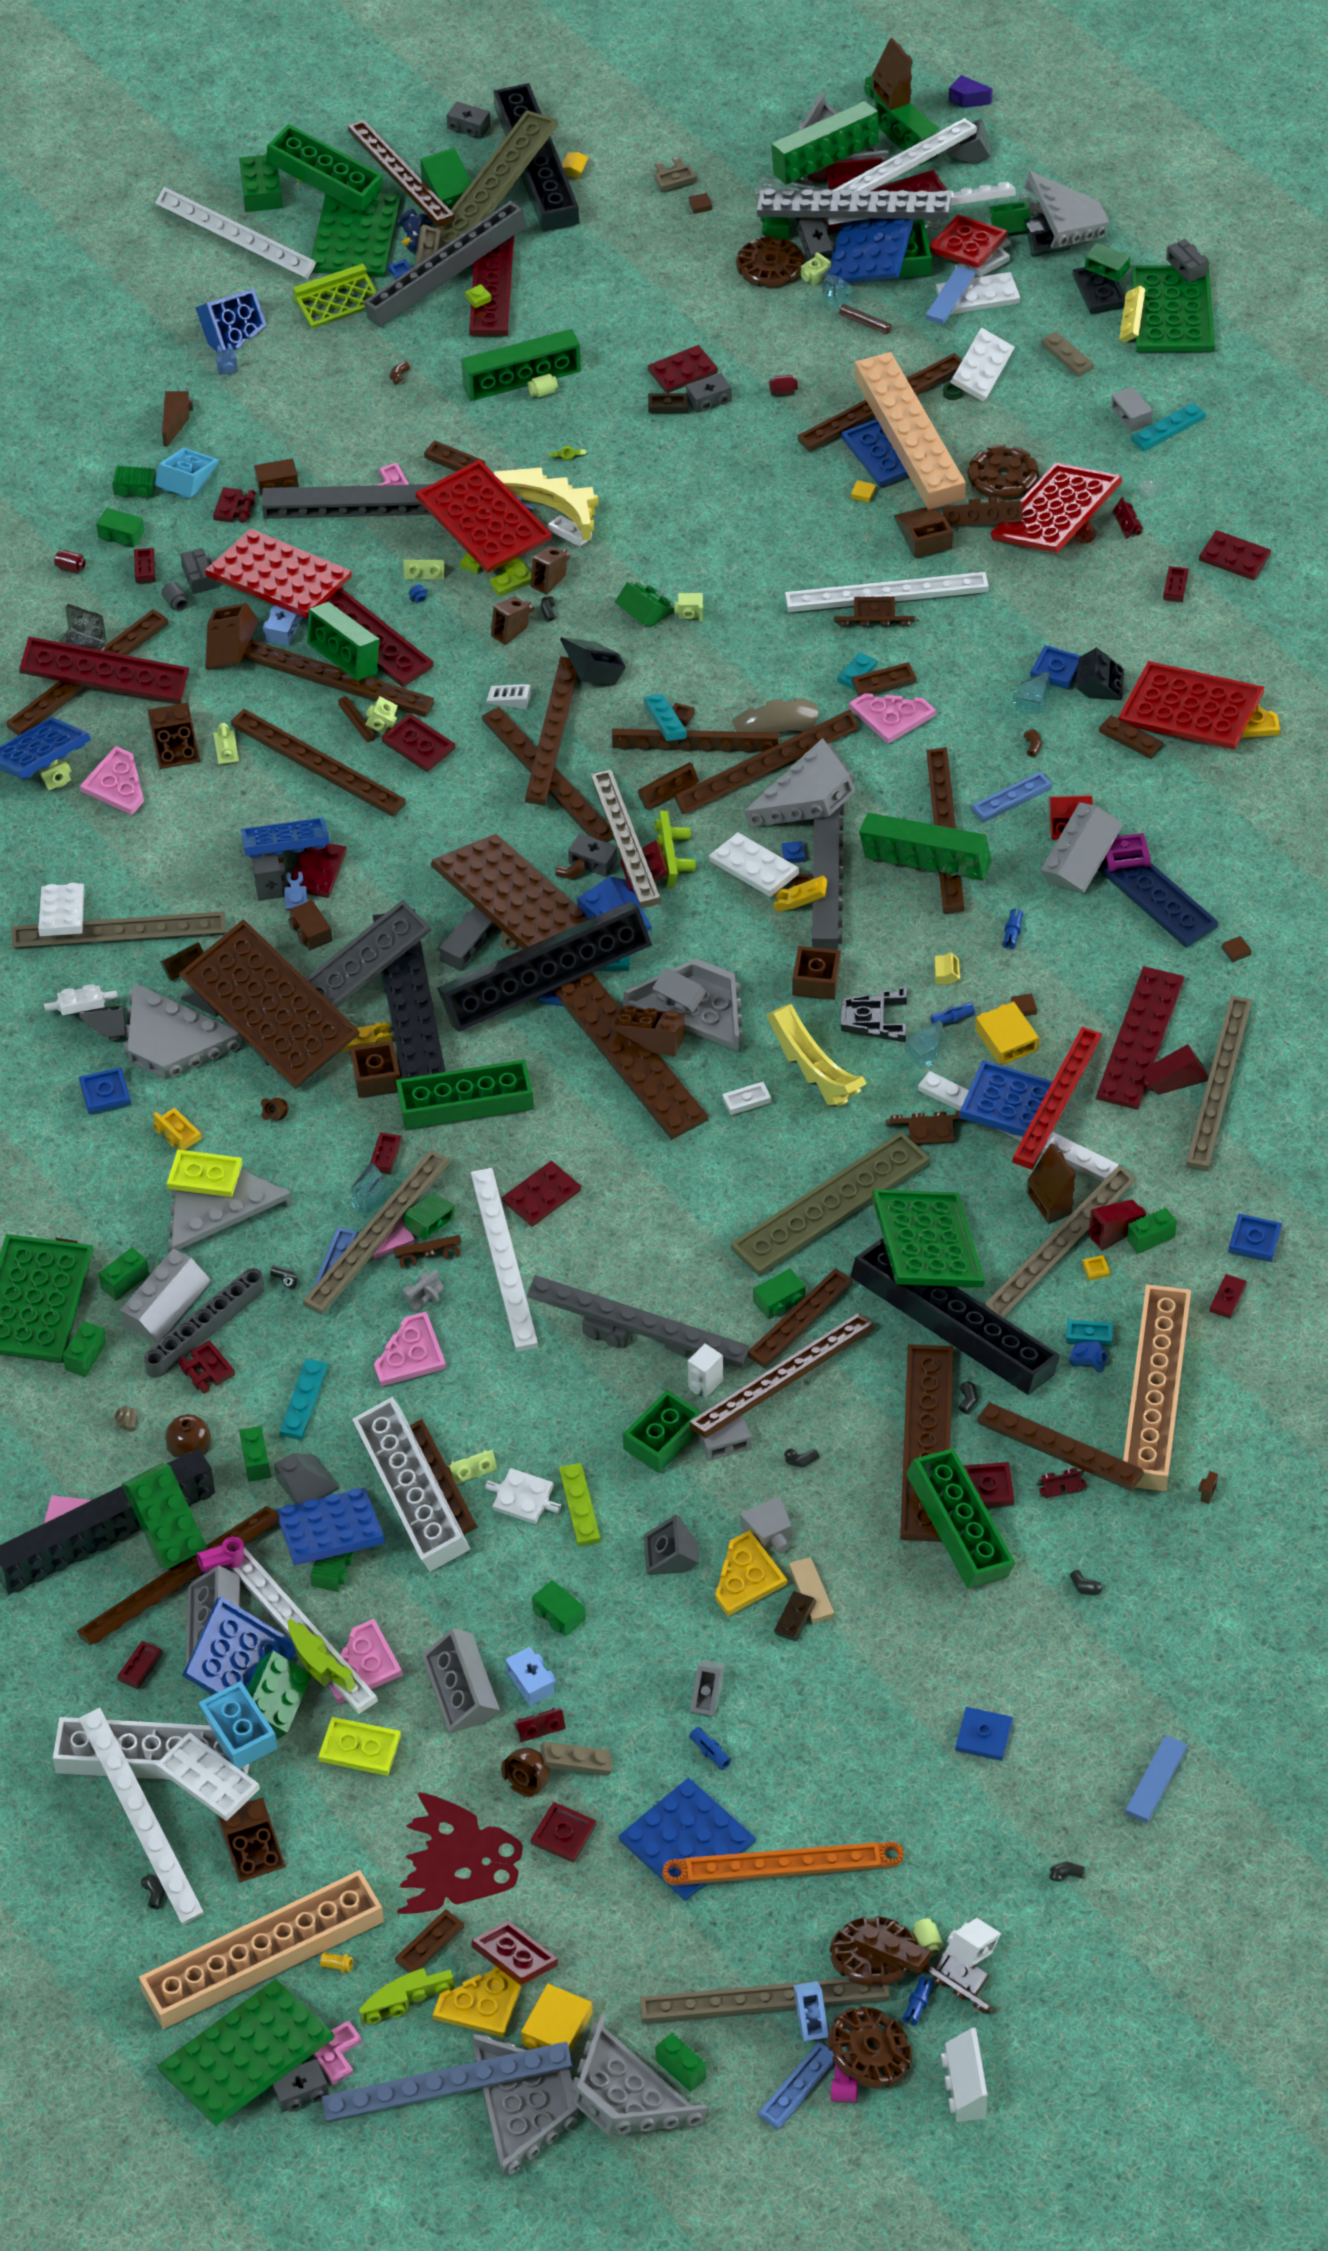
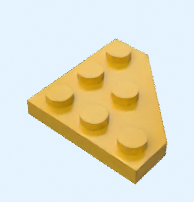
M1258 704L1241 738L1280 735L1278 715L1271 710L1267 712L1260 707L1261 704Z
M750 1530L730 1540L719 1585L715 1593L716 1602L727 1616L787 1585L786 1577Z
M495 1966L492 1971L482 1976L479 1974L463 1982L462 1986L451 1991L448 1989L440 1993L433 2012V2020L504 2038L522 1985H519Z

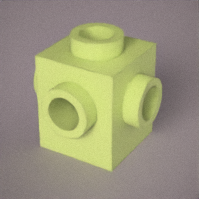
M379 696L375 704L370 705L365 714L368 717L365 725L384 734L388 727H393L397 719L394 717L397 705Z
M57 759L51 762L49 767L38 770L48 791L63 787L67 782L71 781L68 774L72 772L67 761L63 762L62 759Z

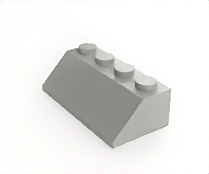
M1080 802L1041 868L1049 884L1085 893L1123 826L1122 822L1097 806Z
M173 1248L120 1310L122 1324L145 1338L158 1343L171 1332L212 1281L191 1257Z
M219 1565L188 1584L186 1665L216 1599L222 1596L239 1607L240 1575Z
M452 1628L422 1654L450 1733L484 1724L500 1711L472 1633Z

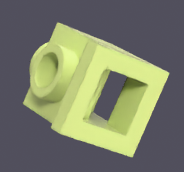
M815 253L814 258L801 266L802 279L816 286L826 279L827 273L831 268V261L820 253Z
M678 593V602H674V612L679 614V619L699 618V621H703V593Z

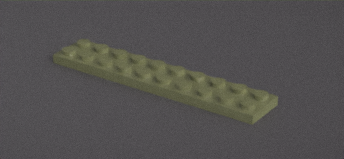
M526 110L450 210L454 214V221L438 226L437 229L441 230L438 250L494 211L559 125L557 119Z
M901 1131L732 1242L731 1250L758 1276H761L873 1202L871 1197L873 1189H893L929 1165L930 1158Z

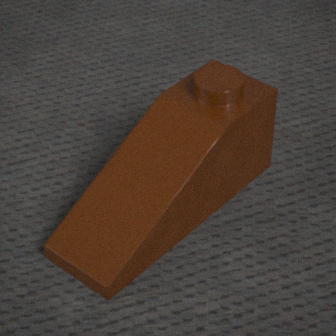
M165 391L162 426L164 447H168L188 421L190 411H193L194 404L193 399L189 398V391Z

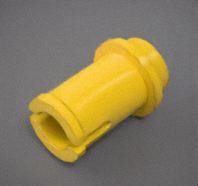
M323 1952L320 1959L321 1968L341 1970L343 1974L350 1972L353 1966V1958L349 1957L348 1954L342 1956Z

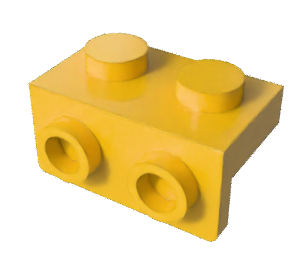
M175 1107L162 1116L158 1112L153 1113V1127L158 1134L162 1133L172 1147H176L178 1150H186L202 1139L201 1132Z

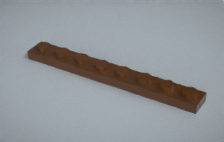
M612 728V748L763 752L778 744V733L686 730V739L666 741L660 730Z
M990 1402L977 1418L978 1424L1131 1492L1144 1475L1143 1469Z

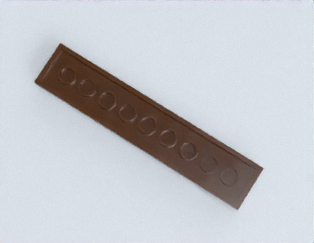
M589 973L553 990V994L559 999L671 1140L708 1121L706 1112L659 1054L652 1053L612 1029V1023L621 1008L593 973Z
M908 1344L900 1540L942 1541L906 1473L915 1458L950 1449L953 1346Z

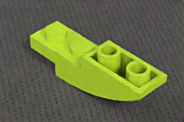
M289 1619L287 1624L294 1649L307 1671L324 1687L330 1681H333L349 1693L355 1687L352 1671L347 1666H341L336 1663L335 1659L326 1652V1643L319 1635L314 1636L305 1625L300 1622L297 1624L292 1619Z
M422 1968L388 1983L373 1994L359 2009L361 2024H376L384 2018L391 2016L394 2018L400 2017L405 2012H409V2002H421L426 1997L436 1994L440 1995V1993L448 1989L453 1990L454 1980L451 1969L426 1976L425 1969Z

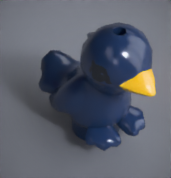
M414 209L404 212L400 217V221H397L396 226L403 227L407 234V237L401 241L402 244L410 252L417 253L420 228L422 225H433V221L423 213L417 215Z

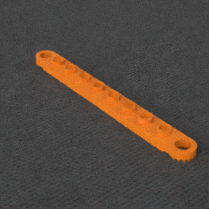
M890 1841L886 1843L874 1842L691 1857L678 1860L673 1859L666 1862L663 1866L662 1877L670 1885H687L893 1868L901 1864L904 1851L900 1844L898 1845L897 1842ZM894 1850L898 1857L894 1860L887 1859L885 1851ZM670 1868H678L681 1871V1875L677 1878L671 1877L668 1873Z

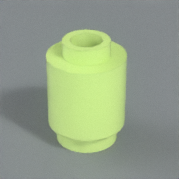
M551 374L533 378L528 382V389L532 397L537 396L538 398L555 393V388H558L557 380Z
M931 1919L917 1921L913 1925V1935L918 1946L930 1950L931 1957L938 1955L944 1945L936 1924L932 1923Z

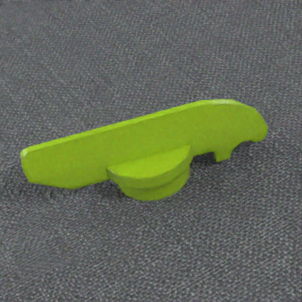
M564 446L561 451H554L548 455L553 457L561 456L564 460H571L574 455H584L587 453L584 449L574 450L570 446Z

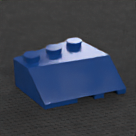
M254 288L196 307L207 343L217 353L219 345L222 350H226L228 343L231 344L233 350H237L244 341L252 338L266 326Z
M609 876L577 898L578 908L589 919L631 901L639 907L647 932L652 929L642 908L640 909L634 893L629 890L626 879Z

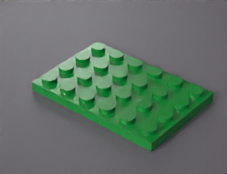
M379 193L361 213L325 194L311 259L316 262V265L311 273L333 274L364 264L368 276L385 277L402 200L401 194Z
M1132 265V289L1138 286L1145 289L1139 334L1135 337L1136 352H1214L1215 341L1209 265L1205 276L1197 278V280L1190 283L1172 265Z
M873 1189L871 1197L896 1284L983 1288L985 1283L984 1275L959 1193Z
M6 1234L0 1253V1355L63 1363V1353L68 1346L93 1256V1245Z
M274 1979L159 2063L157 2067L159 2072L216 2127L335 2039L333 2032L277 1979Z

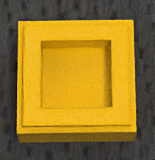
M857 480L851 492V499L870 503L876 491V485Z
M1104 1255L1082 1260V1266L1088 1281L1110 1277V1270Z

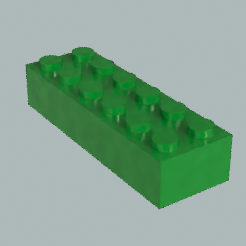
M864 101L771 143L773 175L785 185H788L878 144V111Z
M290 124L267 145L266 162L360 213L382 191L383 174Z
M569 329L461 358L463 388L470 402L527 387L528 382L533 378L546 374L560 378L581 372L580 343L573 330Z
M867 812L859 830L865 858L873 861L878 860L890 864H899L910 868H920L931 872H942L951 876L957 875L983 881L992 862L986 834Z
M525 1059L396 1080L397 1097L404 1130L534 1109L533 1091Z
M954 1448L915 1458L906 1475L967 1589L1007 1578L1016 1562Z

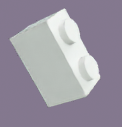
M704 1344L688 1360V1387L694 1394H700L707 1398L723 1381V1355L707 1344Z
M976 1918L969 1923L966 1922L959 1930L952 1931L947 1940L949 1945L946 1953L971 1968L993 1953L1001 1933Z

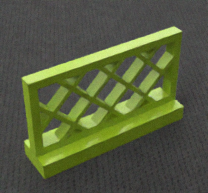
M360 264L293 287V300L295 304L299 305L312 329L365 311L363 302L365 296H372L377 291L366 273L365 265ZM363 281L367 285L365 289L356 287L357 283ZM343 288L350 290L348 295L339 293L338 291ZM353 291L361 293V298L351 297ZM328 294L332 297L330 301L321 299V296ZM335 297L344 299L343 305L333 303ZM310 300L314 301L312 307L304 305L303 302ZM348 301L358 304L355 308H349L346 305ZM317 304L326 305V310L316 309ZM331 307L340 310L337 314L328 312ZM315 313L321 315L322 318L313 322L311 316Z

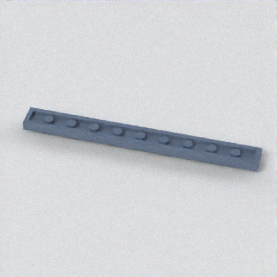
M562 2042L322 2096L326 2121L329 2123L573 2068L568 2043Z

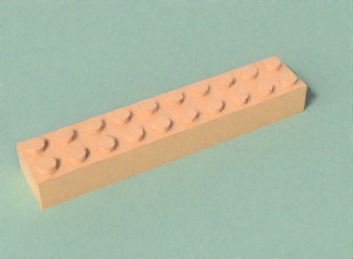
M888 352L856 361L854 363V379L927 509L930 510L965 500L966 482L893 354Z
M1146 1284L1123 1461L1143 1469L1144 1475L1135 1488L1167 1492L1191 1290Z
M361 1870L139 1976L141 1991L162 2029H165L383 1923L382 1906Z

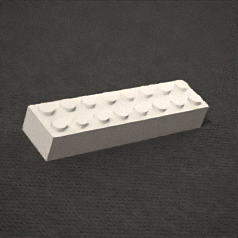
M391 1397L353 1418L352 1420L412 1543L427 1569L431 1572L469 1551L470 1547L401 1408L394 1398Z
M59 1717L53 1753L55 1772L58 1774L107 1776L79 1719ZM107 1720L136 1778L170 1780L157 1770L156 1763L189 1732L228 1761L209 1725ZM249 1764L239 1768L246 1775H248Z

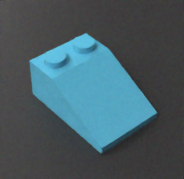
M182 448L158 464L155 486L160 487L165 492H174L179 494L180 497L191 498L200 491L219 460Z
M241 1681L198 1702L228 1761L238 1769L278 1749L275 1732Z

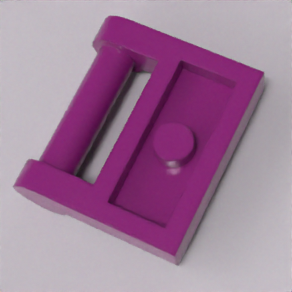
M1144 833L1117 836L1105 856L1108 872L1143 865L1144 867H1151V858ZM1142 855L1139 858L1114 861V858Z

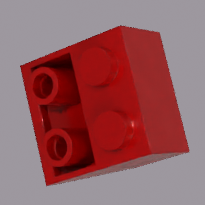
M1092 795L1048 796L1051 839H1059L1080 802L1093 805Z

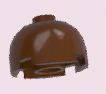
M192 1414L180 1415L173 1419L168 1425L165 1434L167 1450L174 1457H181L198 1448L204 1455L212 1442L210 1429L206 1422Z
M532 1748L515 1750L502 1762L501 1766L504 1780L508 1779L512 1784L510 1788L524 1797H533L535 1794H538L546 1786L550 1776V1768L544 1765L542 1754Z

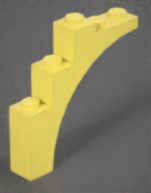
M542 467L494 472L495 476L514 495L523 500L541 503L562 512L576 524L581 532L583 541L591 540V532H594L592 515H595V507H599L598 495H594L593 487L573 489L572 485H568L567 477L547 479V475L542 473Z
M792 1004L784 1005L766 1015L789 1062L797 1061L808 1084L816 1082L828 1106L836 1105V1107H839L848 1102V1097L861 1092L860 1087L866 1085L863 1076H855L844 1071L827 1057L804 1027Z

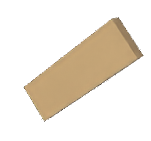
M809 1557L789 1563V1570L799 1593L814 1597L816 1600V1604L809 1616L812 1624L834 1618L833 1608L812 1558Z

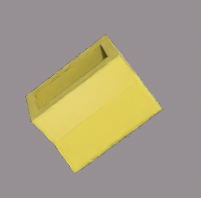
M952 952L944 956H935L936 984H951L960 980L959 958Z

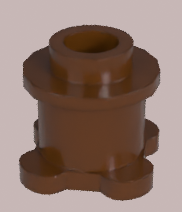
M264 1098L261 1101L263 1109L261 1117L264 1120L269 1118L281 1120L287 1116L289 1107L284 1099L273 1098L269 1100Z

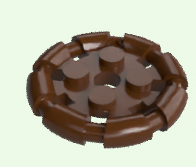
M774 236L760 237L754 242H748L740 249L736 257L737 271L740 275H743V279L755 286L765 285L766 288H777L784 286L787 282L792 283L801 275V266L805 264L803 252L798 249L796 244L784 238L776 239Z
M995 445L987 447L986 451H979L971 459L970 467L968 468V478L972 486H976V490L987 497H1000L1001 500L1020 497L1023 493L1027 494L1037 483L1039 467L1036 460L1030 458L1031 455L1027 451L1015 446L1009 448L1006 445ZM1000 472H1006L1007 474H1006V475H1001V474H999V473H1000Z
M876 1916L874 1919L862 1917L850 1921L844 1925L843 1930H838L835 1933L829 1949L832 1953L830 1959L836 1971L841 1976H848L849 1981L863 1986L872 1987V1984L882 1983V1986L904 1978V1973L911 1972L909 1969L897 1966L886 1959L854 1946L855 1937L866 1923L918 1945L913 1933L906 1926H900L898 1921L881 1916Z
M861 2006L859 2009L852 2007L837 2015L834 2019V2025H831L829 2028L828 2047L833 2052L834 2056L832 2059L847 2078L851 2076L861 2086L873 2089H880L881 2086L886 2088L892 2087L904 2079L907 2074L906 2070L910 2069L912 2063V2048L906 2040L908 2036L895 2019L885 2016L883 2011L866 2006ZM878 2023L885 2027L884 2031L877 2027ZM866 2042H870L872 2045H874L876 2047V2050H871L867 2046ZM842 2047H847V2052H843ZM878 2070H882L883 2076H880Z

